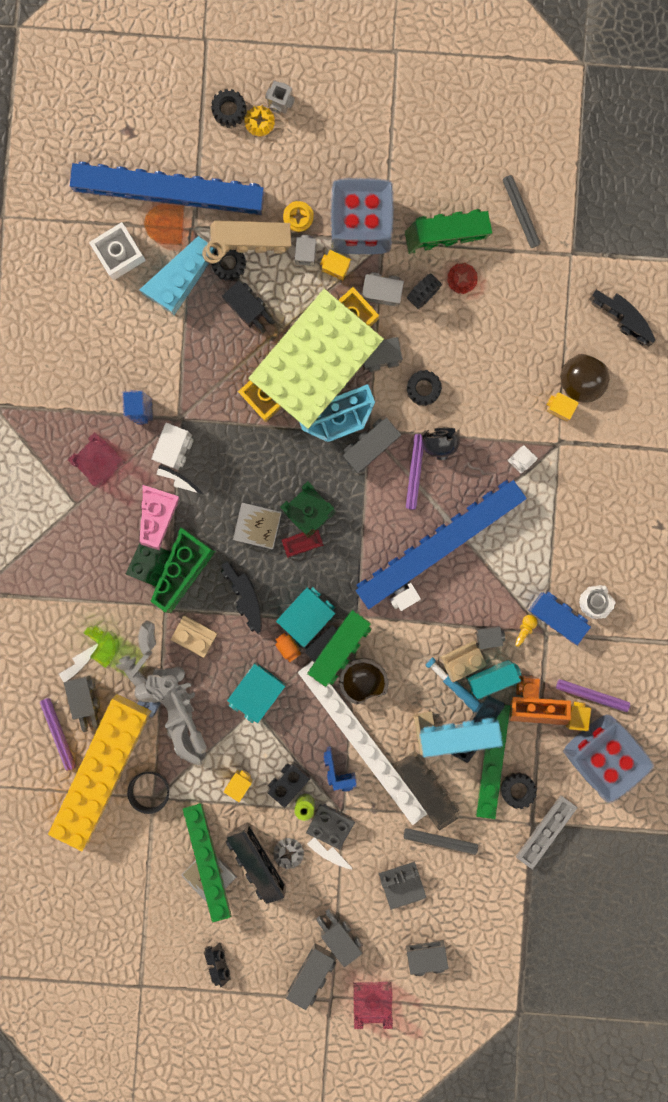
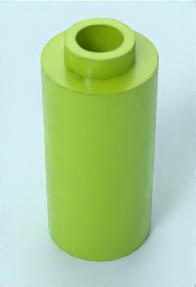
M301 794L296 800L295 815L302 821L311 819L314 814L315 800L310 794Z

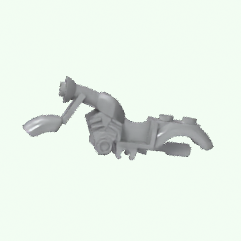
M145 621L142 623L138 635L139 646L144 656L136 665V657L130 658L127 655L119 659L120 663L116 664V667L123 670L130 681L136 686L134 693L139 701L161 702L167 708L168 721L165 727L167 728L169 738L173 741L175 753L181 759L183 758L189 763L201 766L205 760L207 746L201 732L197 731L192 720L194 708L190 704V699L195 696V692L191 694L186 692V688L191 687V683L178 685V682L185 676L184 669L179 666L165 669L155 668L153 675H149L147 679L139 671L151 656V650L156 645L155 625L150 621Z

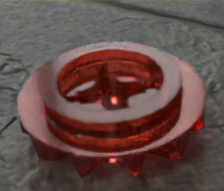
M457 263L449 270L447 275L449 287L459 294L471 292L478 281L477 272L473 266L466 263ZM467 272L466 280L468 281H462L457 284L460 278L458 274L463 275Z

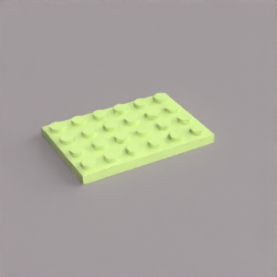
M323 289L248 379L309 429L384 339L328 291Z

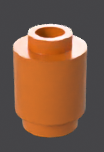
M283 633L275 639L277 641L275 644L276 648L283 658L289 662L302 654L299 650L301 648L290 634L286 635Z

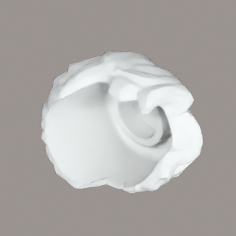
M605 585L588 587L580 595L579 599L581 611L592 619L606 618L616 604L615 599L608 594V588Z

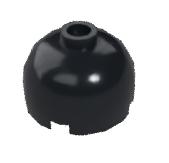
M443 427L434 428L435 432L429 433V430L422 432L421 438L424 450L430 456L436 457L437 460H446L448 456L458 450L460 430L455 432V428Z

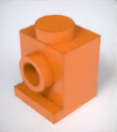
M519 676L521 682H518L516 685V695H521L523 698H539L540 679L534 676Z

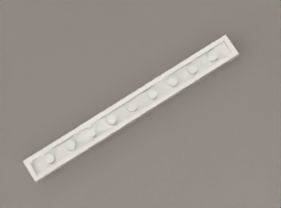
M311 661L299 670L298 674L411 824L414 825L426 816L428 812L334 687L330 684L324 687L307 674L314 663Z

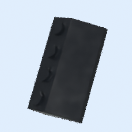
M248 822L228 833L226 844L237 855L236 861L239 866L244 867L247 873L245 875L249 883L255 885V892L260 900L263 899L266 904L285 898L287 887Z

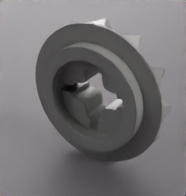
M282 839L274 848V860L278 866L285 869H294L303 860V847L295 839ZM286 848L289 852H294L291 856V861L287 856H283Z

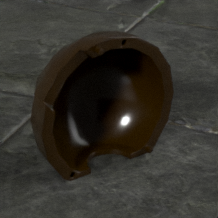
M578 354L569 359L562 367L560 374L561 385L566 395L582 403L593 402L602 397L610 381L608 367L602 361L586 354Z
M362 657L350 661L342 670L339 680L342 694L347 700L356 705L365 702L370 697L385 695L389 685L387 673L382 665L373 659Z

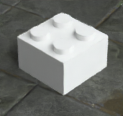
M122 222L89 242L113 281L146 261Z
M165 423L152 460L179 470L185 464L187 457L184 455L186 450L192 446V434Z

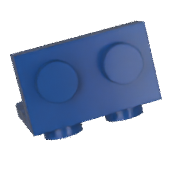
M331 746L327 747V752H324L325 766L330 768V771H327L329 786L333 785V790L342 789V792L353 790V787L357 786L355 772L336 776Z

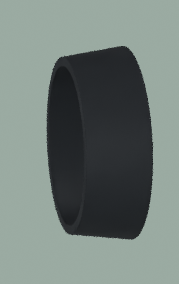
M153 771L136 775L129 783L127 789L129 803L140 813L153 814L160 811L169 799L167 780L161 774ZM144 774H154L160 777L167 787L165 800L156 807H145L138 803L134 797V784Z

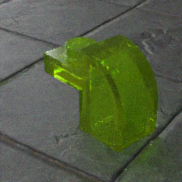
M96 625L94 627L89 626L84 631V634L99 644L90 657L107 668L119 652V640L113 631H109L104 635V631Z

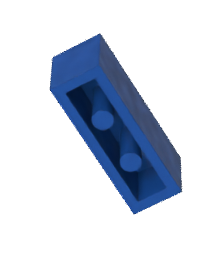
M143 391L123 392L125 417L137 425H146L148 421H153L152 398Z
M541 592L528 611L578 646L591 628L587 624L588 620L580 614L575 616L571 613L573 609L565 603L560 605L556 602L557 597L550 592H547V594Z

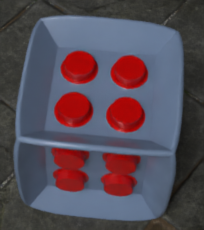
M364 178L333 181L331 200L332 251L343 254H382L391 251L393 227V184L391 181Z
M609 714L591 723L589 731H581L563 750V753L573 766L607 803H611L627 793L654 767V764L641 746Z

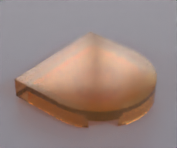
M162 204L150 209L144 221L148 236L159 244L182 246L185 207Z

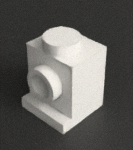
M523 445L507 461L522 474L538 458Z
M411 582L407 584V589L403 586L394 592L395 596L389 599L395 609L399 608L402 611L421 600Z

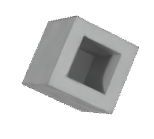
M310 235L297 237L295 264L315 266L316 239Z

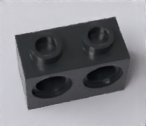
M294 761L291 764L287 763L280 771L282 775L278 779L274 777L268 784L269 789L267 793L284 808L308 783L311 777ZM297 772L299 779L291 780L289 774ZM283 786L287 792L283 795L278 794L276 788Z

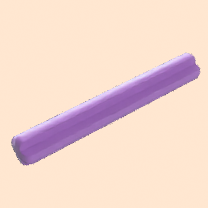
M415 434L406 501V508L415 510L417 506L424 449L421 434Z
M561 679L557 681L556 689L624 712L629 711L630 703Z
M43 699L40 701V705L65 770H72L76 767L51 699Z

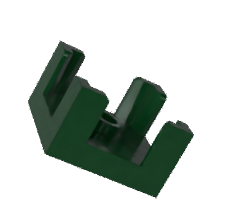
M307 481L301 487L302 492L290 503L286 501L280 508L294 525L309 538L336 511L329 502H326L316 492L314 486Z

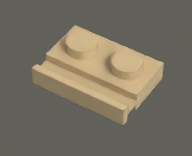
M183 615L171 640L205 658L218 633Z
M471 641L440 657L444 662L451 682H455L487 666L476 645V641Z

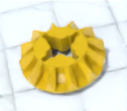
M263 105L253 106V108L247 110V114L244 117L246 129L254 136L262 137L268 135L275 125L274 114L270 108H266ZM261 114L262 119L265 121L261 122L258 128V124L255 119H258V117Z
M302 201L290 203L283 213L284 223H290V230L298 233L306 231L312 225L314 219L312 208ZM298 210L300 211L301 216H304V218L300 220L299 224L297 223V220L293 218V216L297 215Z

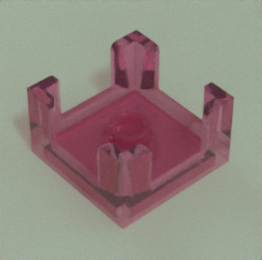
M94 432L88 438L90 442L78 454H72L68 461L74 467H77L94 487L100 488L126 461L99 434Z
M353 982L354 1029H364V1023H383V1029H393L392 983Z

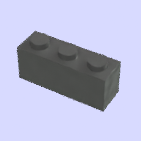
M379 418L372 425L374 428L369 433L365 431L358 437L359 442L355 445L351 443L343 450L345 453L343 458L357 474L401 437V433L387 418L384 420Z
M314 943L290 985L286 999L304 1010H307L309 1005L312 1006L317 998V990L319 988L322 989L327 980L325 976L328 972L331 973L336 965L335 955Z

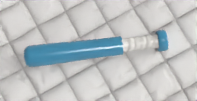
M433 657L429 659L425 666L431 668L439 675L443 682L475 712L480 702L457 681L451 682L449 675L437 665Z

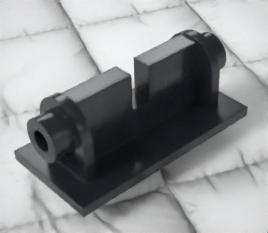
M218 943L213 948L212 946L205 947L204 955L207 965H214V967L208 969L211 982L215 986L220 985V987H223L231 978L225 960V952L222 949L221 943Z

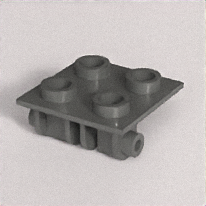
M320 804L306 834L340 850L355 821L352 820L351 816L341 815V811L336 813L337 809L332 811V808L326 806V804Z
M415 861L379 873L390 910L427 898Z

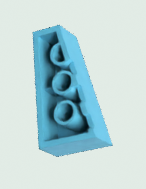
M199 236L195 238L140 288V292L175 315L209 265L202 255V251L208 242ZM210 247L211 254H214L215 248Z
M494 718L482 719V722L474 723V720H470L457 725L449 723L440 727H424L420 731L423 757L502 746L499 722L494 720Z

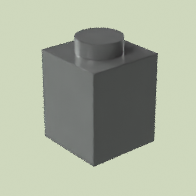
M500 626L475 629L479 649L503 646V641H506L504 629L501 630Z

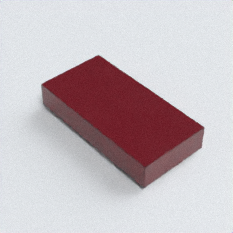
M319 530L309 538L300 533L282 539L287 558L324 546Z

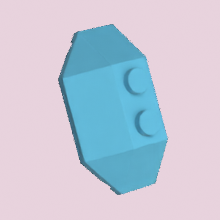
M367 384L336 396L309 429L300 423L302 430L319 439L330 442L364 429L375 404L369 385Z

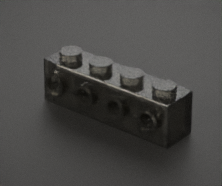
M413 751L398 761L395 769L440 831L459 818L460 809L455 801L449 799L447 789L443 785L440 786L437 782L438 778L432 769L429 770L425 765V758L416 751Z

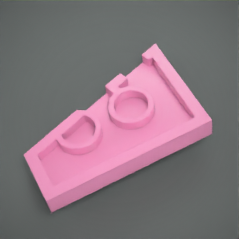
M143 485L140 527L141 545L159 550L179 502V496Z

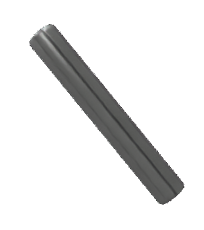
M506 176L503 178L506 191L530 248H535L541 243L513 176Z
M408 828L404 830L403 837L406 840L476 855L478 852V844Z

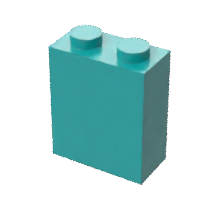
M307 587L276 620L303 647L311 641L336 613L333 611L335 607L328 600L324 602L319 598L321 594L314 587L311 589Z
M506 660L470 675L466 679L473 695L478 700L521 682L519 676L522 674L518 665Z
M255 662L227 701L233 710L243 712L245 714L244 717L248 721L259 723L286 684Z

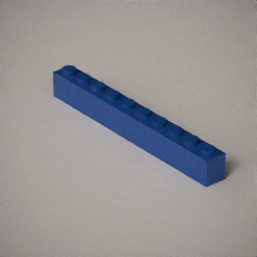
M87 162L72 163L69 185L73 192L262 215L265 195L264 187L256 183L242 185L239 181L226 183L217 178H213L210 181L204 180L200 176L186 178L182 174L171 176L161 171L147 173L143 169L131 171L121 166L115 169L109 168V166L104 164L91 166Z
M505 480L498 485L499 490L495 493L490 491L482 496L484 499L482 502L477 504L475 501L466 508L468 511L465 514L461 515V513H458L451 518L452 523L447 526L442 524L435 529L436 534L432 537L427 535L419 541L421 543L416 548L411 546L405 550V555L402 558L398 559V557H395L388 562L389 567L384 570L380 568L372 573L374 576L372 579L367 581L365 578L356 585L358 588L355 591L368 610L525 501L527 498L514 480L510 482Z

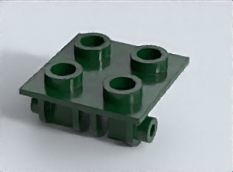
M139 543L125 574L156 587L171 552L161 547L157 550Z

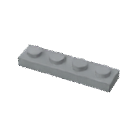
M560 795L516 855V858L533 869L578 807Z

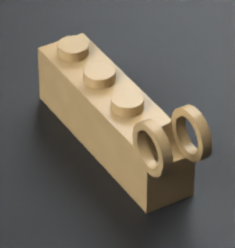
M214 221L210 225L211 241L204 247L202 255L206 262L214 264L229 250H236L238 253H245L248 250H255L256 253H265L267 251H274L276 254L285 253L291 247L290 223ZM210 247L218 251V256L211 254Z

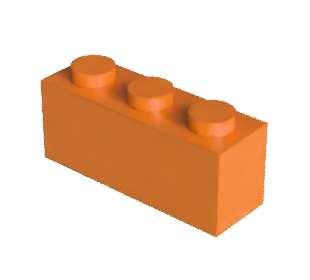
M512 697L510 701V721L568 725L571 720V701Z

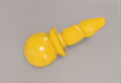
M526 615L523 618L522 625H520L521 631L516 639V647H519L527 635L533 632L532 629L536 628L538 621L534 615Z

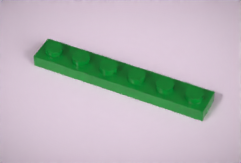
M505 704L504 709L496 719L499 722L502 746L484 749L476 817L496 819L511 707L508 704Z
M200 803L183 808L211 921L214 923L231 918L232 914L203 804Z

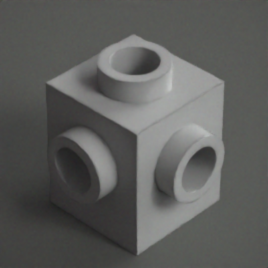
M273 81L271 88L269 87L265 99H267L270 110L275 113L282 112L286 114L288 108H292L295 97H293L292 87L282 82Z

